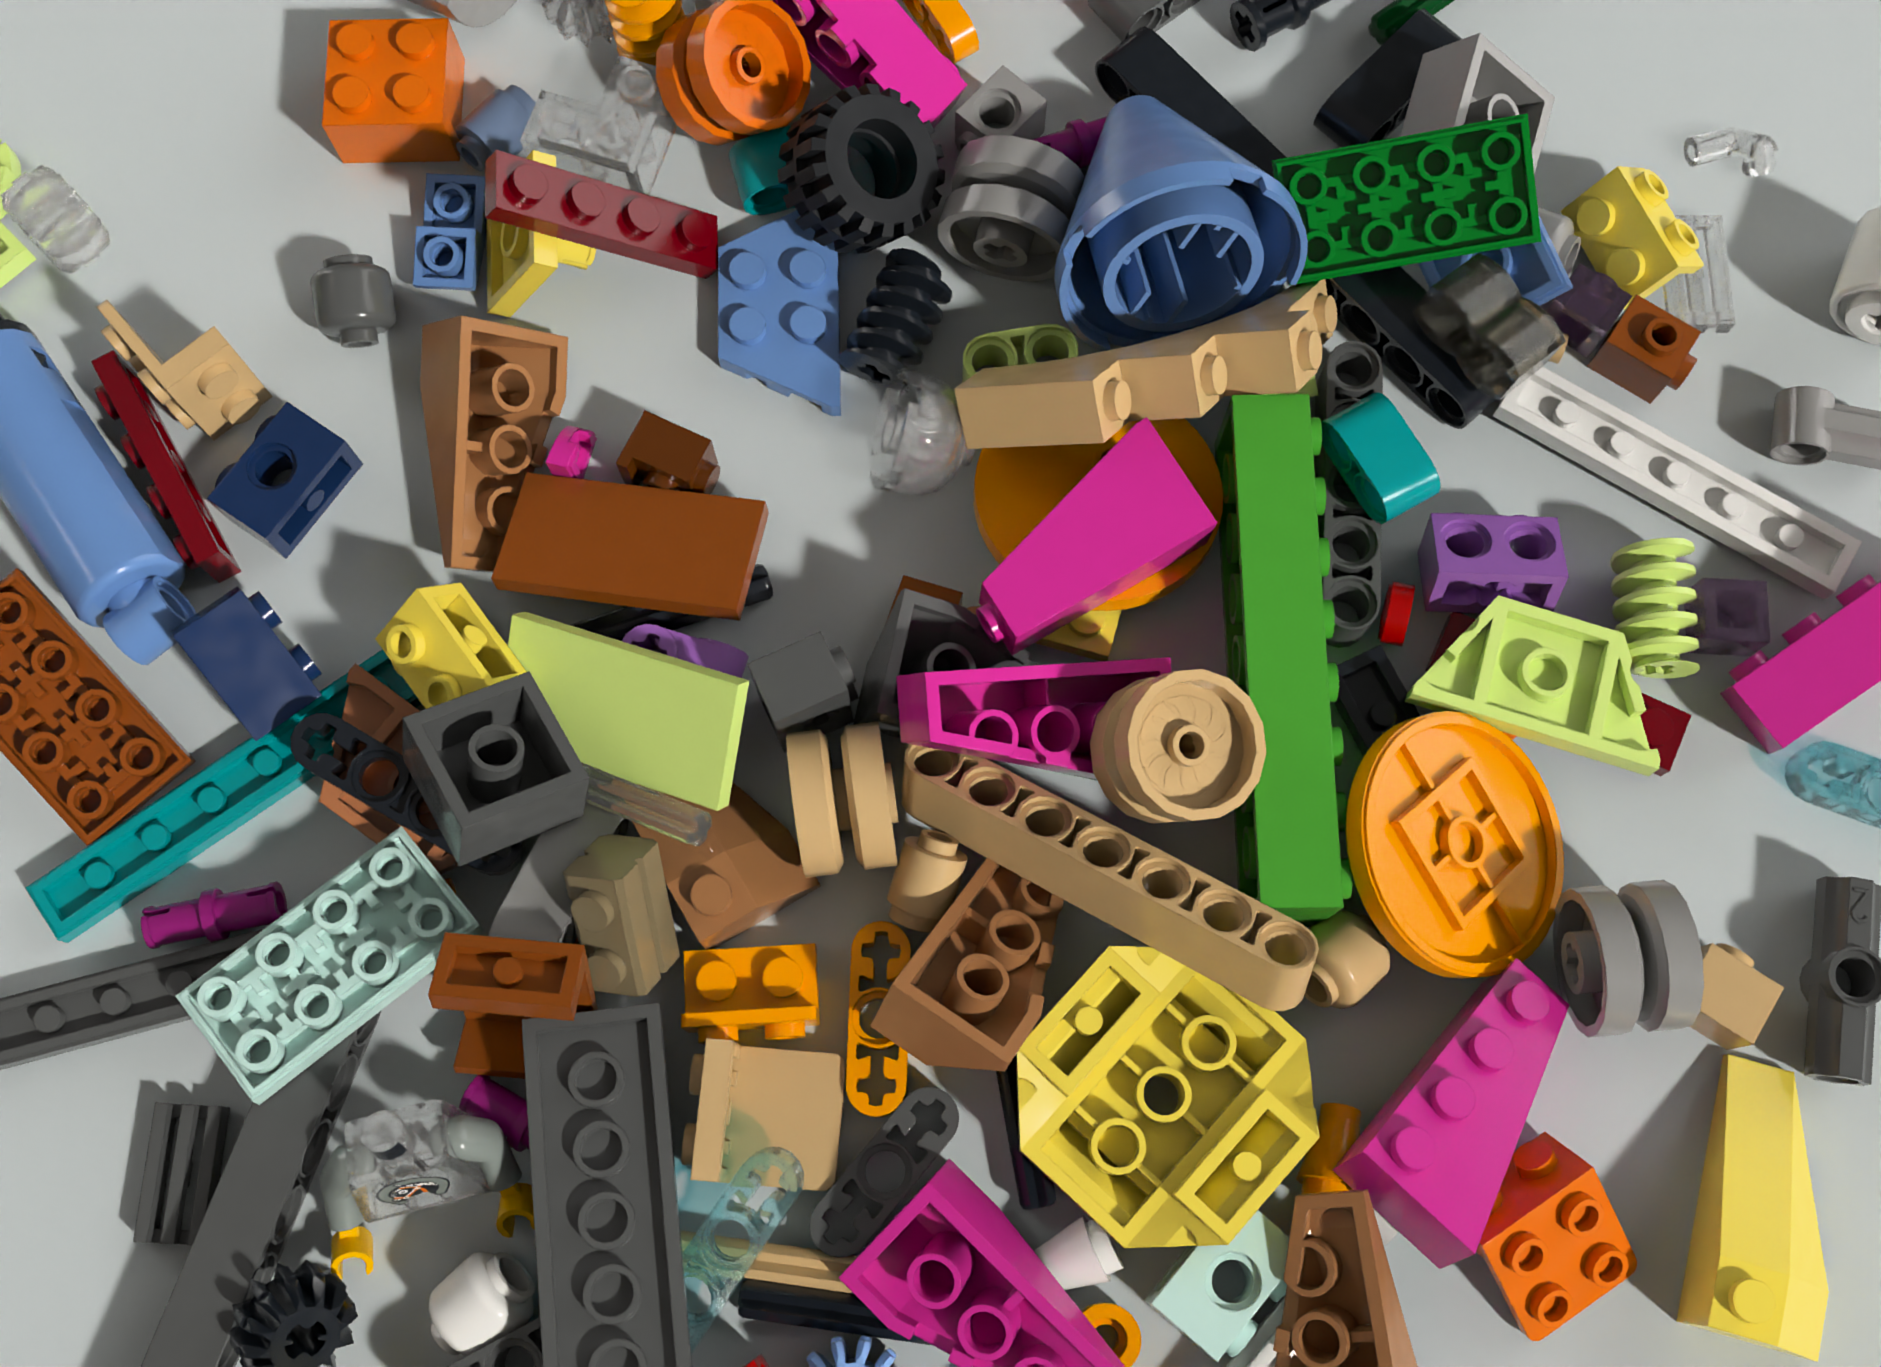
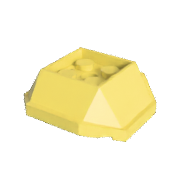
M1108 946L1033 1029L1016 1054L1019 1151L1122 1248L1229 1245L1320 1138L1316 1108H1314L1311 1071L1306 1039L1275 1011L1258 1006L1152 947ZM1151 1077H1164L1170 1080L1176 1087L1178 1103L1171 1114H1157L1145 1103L1144 1087Z

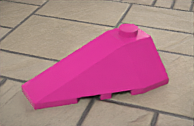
M950 1158L839 1276V1279L888 1329L909 1340L915 1335L950 1354L948 1361L958 1367H1125L1001 1209Z

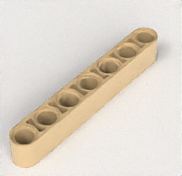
M912 744L908 745L904 755L902 805L905 811L916 820L956 838L962 845L1260 1007L1271 1011H1286L1295 1008L1303 1000L1319 947L1312 931L1300 922L986 758Z

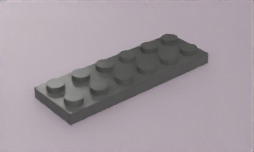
M660 1003L575 1013L574 1021L545 1018L522 1019L543 1367H693Z

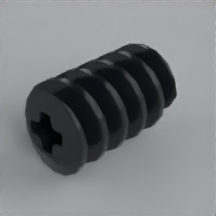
M898 248L892 249L887 254L886 267H883L878 273L876 287L868 293L866 298L867 308H864L858 314L856 319L857 328L848 335L847 349L839 355V363L849 372L869 382L883 385H891L893 383L909 386L913 383L914 374L904 364L919 365L924 359L923 352L915 344L927 345L932 342L933 332L926 324L936 325L941 322L943 312L937 304L949 303L952 299V290L941 280V270L931 259L915 250Z

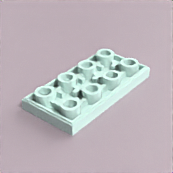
M400 826L175 997L251 1101L260 1105L433 971L445 932L479 935L484 929L405 829Z

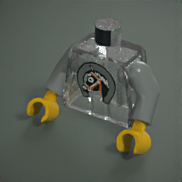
M433 1099L390 1111L381 1110L370 1116L347 1122L344 1125L345 1144L338 1146L332 1152L320 1173V1186L328 1226L330 1230L336 1231L331 1239V1273H336L341 1280H343V1260L350 1257L361 1258L366 1263L367 1275L373 1270V1236L365 1227L359 1226L363 1220L367 1223H372L464 1198L499 1191L500 1201L496 1221L498 1232L504 1237H513L515 1215L526 1217L530 1221L532 1229L535 1230L532 1185L518 1183L522 1177V1172L500 1126L491 1119L471 1116L445 1100Z

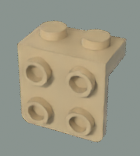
M107 299L97 306L98 310L110 323L101 330V333L126 361L130 362L145 386L162 404L166 405L187 430L197 423L215 441L234 425L250 420L259 411L260 406L273 397L215 326L164 363Z
M706 1038L704 1054H694L690 1070V1095L700 1096L697 1124H686L682 1142L681 1161L682 1165L692 1166L690 1180L815 1191L829 1190L835 1184L837 1178L846 1080L845 1060L835 1053L740 1046L734 1040Z

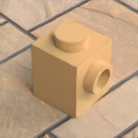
M1710 943L1701 946L1704 975L1701 1010L1693 1025L1689 1027L1726 1050L1754 1045L1784 987L1753 968L1755 964L1753 959L1733 946L1723 943H1717L1716 945Z

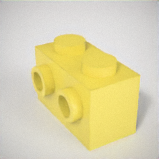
M461 582L416 588L375 638L391 660L395 671L404 678L425 709L527 672Z

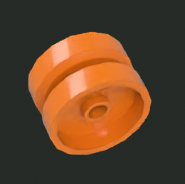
M721 0L708 8L680 17L665 30L656 52L655 78L663 105L677 126L697 141L719 146L787 126L801 113L810 92L811 63L805 40L791 16L772 0Z

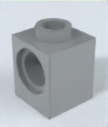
M1002 65L955 111V144L960 152L969 141L987 135H1012L1030 140L1040 137L1045 129L1047 100ZM990 123H1001L1007 127L1001 129H993L986 125Z

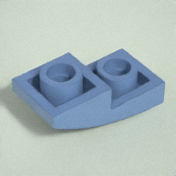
M426 173L423 226H416L413 286L415 288L476 291L487 232L485 176Z

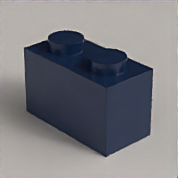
M237 586L171 632L178 644L253 739L257 741L322 696L312 682L322 673L299 643L287 650L272 629L283 622L262 594L258 591L247 598Z

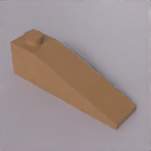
M986 858L891 984L870 1027L925 1065L1005 1072L1041 1017L1045 998L1042 996L1046 973L1052 963L1055 945H1052L1057 918L1063 908L1064 899Z

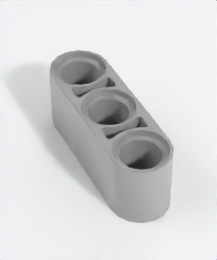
M585 802L582 817L542 832L500 906L492 923L489 936L574 944L577 934L570 907L572 900L568 897L563 871L578 856H585L584 850L599 836L607 834L626 836L629 823L628 816Z

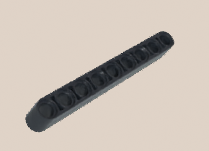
M1144 26L1137 29L1097 61L1095 65V74L1098 82L1116 104L1123 99L1136 95L1154 97L1273 178L1271 161L1287 158L1164 39L1150 28ZM1401 266L1326 279L1327 295L1333 296L1336 302L1337 319L1362 343H1366L1375 349L1381 358V362L1446 424L1458 429L1466 427L1509 389V375L1500 361Z

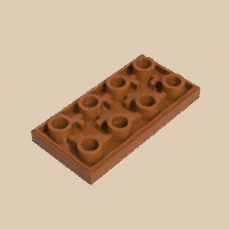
M526 472L491 579L498 590L740 621L769 511L766 501Z
M16 568L0 581V751L88 846L123 823L194 764L196 760L24 571Z

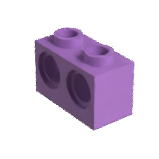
M1458 512L1431 513L1417 552L1425 611L1482 613L1499 595L1553 612L1569 578L1557 517L1479 515Z

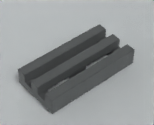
M155 1102L133 1242L192 1246L219 1183L230 1107ZM176 1118H180L164 1214L163 1227L159 1228L173 1144ZM198 1119L206 1120L190 1230H181L187 1187L190 1185L193 1166L192 1155Z

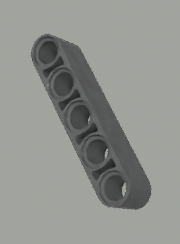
M1358 341L1344 342L1334 348L1317 380L1318 395L1315 396V417H1319L1322 422L1375 392L1383 394V367L1381 358L1375 349L1366 343ZM1344 372L1351 374L1357 378L1361 385H1347L1338 378L1336 373ZM1321 444L1320 454L1314 456L1315 477H1323L1325 480L1326 506L1324 514L1318 516L1319 538H1328L1330 545L1329 574L1327 577H1322L1323 600L1348 603L1355 609L1359 619L1358 622L1349 623L1342 621L1335 615L1333 637L1326 639V644L1342 648L1349 647L1358 642L1379 614L1381 605V524L1371 519L1359 502H1348L1337 495L1334 486L1348 485ZM1344 543L1350 545L1357 552L1359 561L1349 562L1341 559L1335 553L1333 544Z

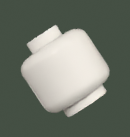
M475 1252L470 1254L430 1294L431 1333L436 1343L451 1355L462 1354L463 1356H468L526 1325L533 1315L532 1295L535 1292V1285L531 1275L510 1254L504 1252H497L496 1254Z

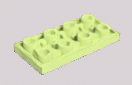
M529 612L512 615L508 647L527 672L530 671L584 767L716 811L729 806L749 680Z

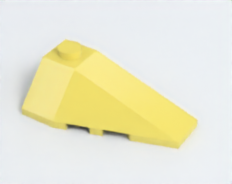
M1725 1054L1721 1063L1676 1321L1818 1362L1829 1291L1794 1072Z

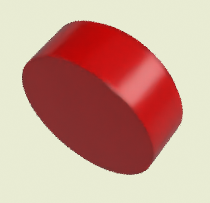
M1396 581L1388 584L1377 635L1380 643L1403 646L1413 604L1415 585Z

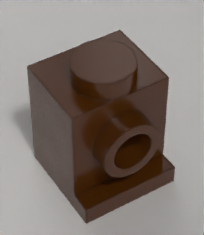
M644 410L616 461L624 483L639 486L641 480H643L642 484L645 487L711 494L720 475V466L718 465L712 440Z

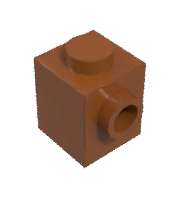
M1636 294L1616 320L1587 367L1651 404L1666 386L1677 390L1697 362V358L1690 355L1689 352L1701 331Z

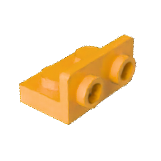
M816 944L684 951L685 1013L681 1014V1028L688 1033H698V1043L705 1044L706 1038L734 1040L737 1042L739 1041L738 1030L765 1029V1039L804 1038L805 1026L820 1025Z

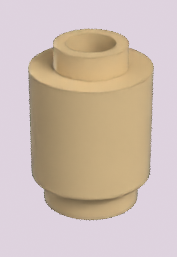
M930 829L921 830L919 837L911 836L905 838L887 895V900L891 903L888 915L894 922L909 929L931 933L955 901L968 860L967 855L957 849L959 841L956 838Z

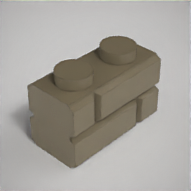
M607 834L599 836L584 850L585 856H578L563 871L568 897L572 900L570 907L578 943L585 945L594 991L634 997L647 995L661 979L660 973H666L680 957L658 842L650 838Z

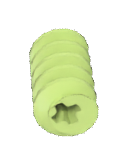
M1656 538L1636 542L1619 549L1610 559L1613 572L1618 574L1611 582V590L1614 596L1619 598L1612 606V614L1615 620L1621 622L1616 625L1614 630L1625 634L1632 659L1631 674L1650 678H1680L1690 676L1700 670L1698 663L1680 660V654L1699 648L1697 638L1679 635V630L1692 627L1698 623V616L1695 613L1678 610L1679 605L1690 603L1697 599L1695 589L1677 586L1678 581L1686 580L1696 575L1694 565L1676 562V558L1689 555L1695 551L1693 542L1685 538Z

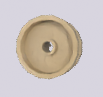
M1205 669L1174 671L1161 674L1158 677L1136 680L1113 693L1097 714L1090 739L1093 773L1105 796L1126 815L1152 824L1221 818L1241 806L1260 781L1267 753L1263 722L1251 698L1228 677Z
M879 722L845 726L841 734L844 768L837 769L832 767L828 738L820 729L788 733L786 745L798 845L805 878L839 874L844 864L841 831L852 830L856 859L865 870L897 866L892 823H899L891 762L884 763Z

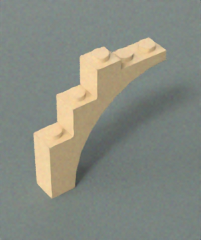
M1326 279L1292 285L1283 292L1251 308L1166 337L1077 357L1024 365L983 368L954 388L967 449L1105 443L1129 421H1141L1146 417L1149 420L1201 418L1224 396L1298 392L1318 372L1317 369L1322 361V345L1333 336L1332 332H1334L1337 325L1335 299L1333 296L1327 295Z

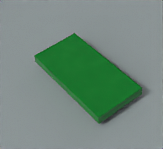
M1528 113L1271 161L1274 179L1279 181L1295 200L1306 229L1308 240L1307 257L1297 284L1541 242Z

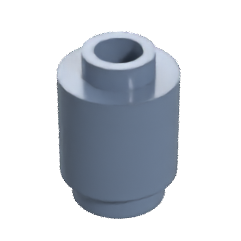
M509 85L504 91L496 89L456 126L455 131L460 140L456 144L457 150L469 165L478 171H483L485 169V161L495 150L517 156L538 136L537 127L544 121L543 113L536 102L520 87Z

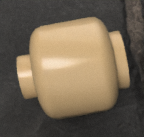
M1340 910L1329 919L1317 921L1308 928L1316 937L1319 947L1304 994L1310 1002L1324 1008L1330 1006L1338 1009L1351 1008L1357 1005L1385 978L1390 969V953L1386 946V939L1370 917Z

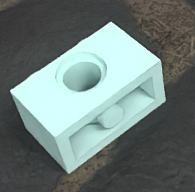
M1258 1210L1229 1245L1187 1246L1144 1301L1209 1358L1218 1362L1225 1352L1234 1358L1255 1334L1258 1324L1251 1318L1265 1300L1269 1297L1274 1302H1278L1286 1294L1287 1284L1284 1281L1289 1236ZM1226 1260H1234L1241 1266L1244 1272V1289L1236 1298L1223 1301L1214 1292L1212 1275L1220 1263Z

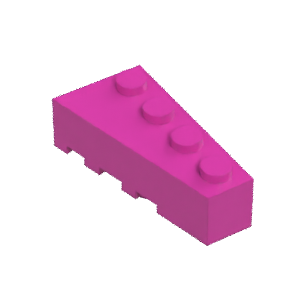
M772 0L791 16L805 40L810 61L841 90L853 85L858 89L866 83L878 84L880 93L887 88H892L901 93V103L905 104L910 100L913 101L921 109L917 115L923 123L929 120L934 128L955 106L967 86L956 66L938 51L896 0Z
M1870 574L1866 575L1836 596V599L1843 607L1822 621L1817 613L1813 612L1783 633L1782 636L1789 645L1768 659L1760 649L1728 672L1735 683L1721 692L1720 695L1768 754L1783 749L1881 681V580L1876 582Z
M1170 657L899 675L896 676L901 743L1096 779L1092 769L1090 739L1097 714L1113 693L1136 680L1170 673L1171 660Z
M1517 958L1511 961L1501 974L1490 976L1480 984L1333 1168V1171L1353 1190L1368 1189L1373 1208L1439 1269L1476 1253L1570 1006Z

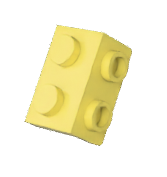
M1617 166L1561 210L1562 215L1572 219L1574 235L1581 237V247L1618 309H1625L1636 294L1645 299L1678 274H1693L1704 266L1703 261L1696 252L1699 248V241L1695 233L1684 221L1676 219L1665 201L1669 197L1665 184L1658 175L1649 169Z

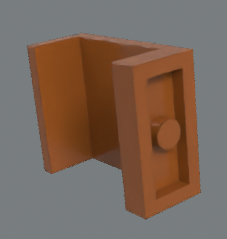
M444 933L428 997L432 1008L464 1012L466 1019L453 1065L455 1073L525 1079L522 1019L545 1018L574 1021L575 1013L598 1010L585 945Z

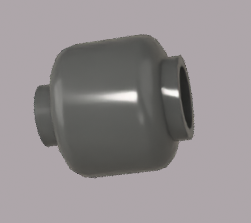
M348 254L325 259L323 261L324 268L313 274L310 281L318 329L323 334L340 337L341 346L345 348H363L378 344V334L386 332L396 323V311L389 272L385 268L373 264L372 257L368 255Z

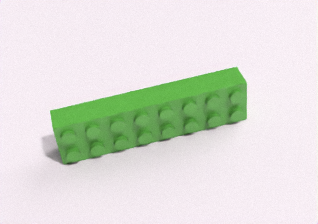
M1309 394L1232 395L1214 443L1215 461L1220 472L1223 488V510L1219 525L1226 674L1229 679L1251 698L1263 722L1267 752L1259 783L1246 801L1234 809L1238 891L1300 922L1304 926L1310 927L1317 921L1329 919L1344 908L1343 899L1351 898L1353 876L1349 859L1340 858L1339 832L1346 831L1347 798L1344 792H1336L1334 767L1341 766L1343 761V735L1340 727H1332L1330 702H1336L1338 698L1339 673L1335 662L1327 663L1326 639L1333 637L1335 614L1332 600H1323L1322 577H1327L1330 569L1328 538H1319L1318 516L1324 514L1326 506V485L1323 477H1315L1314 456H1318L1321 451L1322 426L1319 417H1311Z

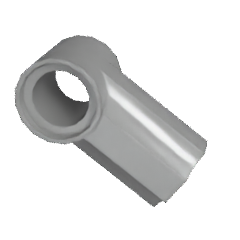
M1795 386L1783 389L1777 393L1774 402L1770 455L1776 461L1790 465H1813L1825 460L1881 470V411L1835 403L1834 395L1828 390L1819 387Z

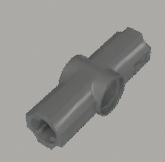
M1829 876L1816 880L1811 959L1802 967L1799 977L1801 992L1808 1002L1804 1076L1811 1077L1813 1080L1858 1086L1872 1084L1876 1003L1881 1000V958L1879 957L1881 886L1873 883V880ZM1837 966L1844 969L1850 978L1851 990L1849 995L1842 991L1836 982L1835 973Z

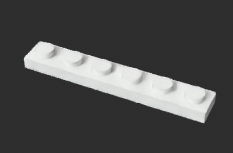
M1528 358L1493 414V417L1823 600L1836 592L1862 541Z

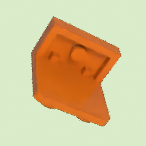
M1543 1132L1532 1141L1521 1145L1513 1153L1476 1252L1487 1263L1521 1332L1532 1341H1540L1630 1277L1637 1268V1259L1593 1166L1546 1132Z

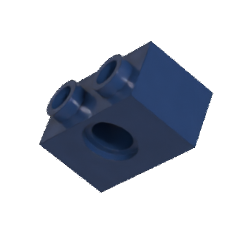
M286 402L276 415L268 417L260 425L255 434L254 442L236 463L227 466L220 473L215 483V489L207 499L231 522L287 559L363 463L344 439L289 402ZM292 469L291 475L285 482L272 486L274 478L280 472Z

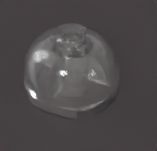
M908 368L898 369L894 376L901 379L903 383L899 390L887 388L876 420L871 455L875 456L883 453L881 473L870 471V481L876 490L900 495H926L937 492L955 477L960 465L968 466L974 457L976 449H967L954 388L945 380L928 373Z

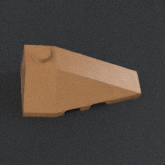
M462 315L422 326L420 390L444 568L482 572L494 571L526 472L534 473L535 468L542 467L548 448L544 447L543 444L552 417L560 416L566 398L568 337Z
M606 774L640 837L654 839L658 842L666 885L699 943L706 950L721 946L821 887L816 877L805 878L799 847L789 830L734 782H732L729 806L716 811Z
M1368 1189L1305 1193L1295 1196L1284 1272V1281L1287 1284L1282 1323L1276 1327L1273 1351L1277 1352L1275 1367H1418Z

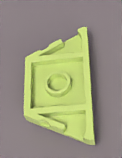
M1498 595L1468 629L1457 638L1435 664L1412 686L1406 695L1405 702L1437 712L1450 711L1469 714L1502 732L1642 775L1650 776L1660 766L1661 759L1658 749L1649 748L1640 715L1646 711L1640 686L1631 676L1630 667L1632 659L1625 634Z

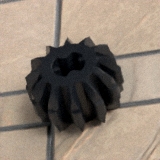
M306 1259L294 1273L288 1266L277 1262L274 1278L267 1284L250 1279V1290L254 1297L252 1300L232 1305L233 1317L238 1324L228 1332L232 1348L241 1357L240 1364L242 1367H319L322 1364L327 1367H336V1357L333 1352L336 1348L354 1343L352 1330L348 1325L358 1317L355 1311V1303L346 1292L347 1286L340 1277L329 1270L323 1272L317 1264L311 1263Z

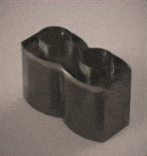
M1477 253L1431 286L1413 310L1417 323L1429 339L1442 350L1454 355L1469 380L1486 395L1498 401L1542 368L1566 342L1562 331L1553 318L1539 305L1522 297L1509 273L1497 262L1481 253Z

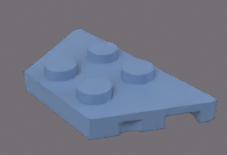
M796 210L718 247V359L720 367L746 379H759L767 388L787 397L793 393L820 405L822 412L830 416H841L839 252L835 251L834 242L822 246L814 241L815 231L811 227L803 231L795 222L800 216Z

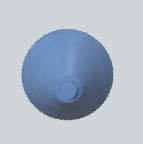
M1147 95L1128 97L1118 102L1107 115L1057 255L1054 281L1063 317L1069 328L1079 339L1100 352L1110 350L1109 344L1126 347L1220 320L1273 297L1287 279L1289 284H1297L1307 257L1308 240L1306 229L1295 200L1279 181L1154 97Z

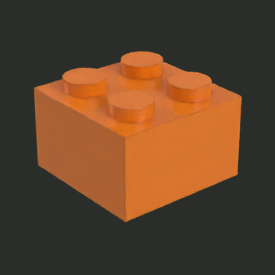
M448 18L329 20L322 127L343 163L460 161V153L456 147L460 140L457 137L455 128L462 122L465 58Z

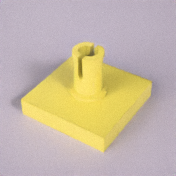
M532 150L526 157V159L556 167V156ZM487 219V313L510 318L558 268V263L586 270L588 265L590 266L593 263L596 249Z

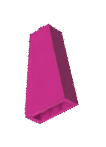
M1147 417L1137 422L982 582L979 597L981 607L976 609L979 622L994 643L1003 640L1012 656L1207 544L1217 521Z

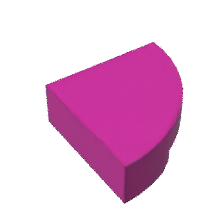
M566 426L554 441L546 460L553 476L584 479L597 440L595 433L574 426Z

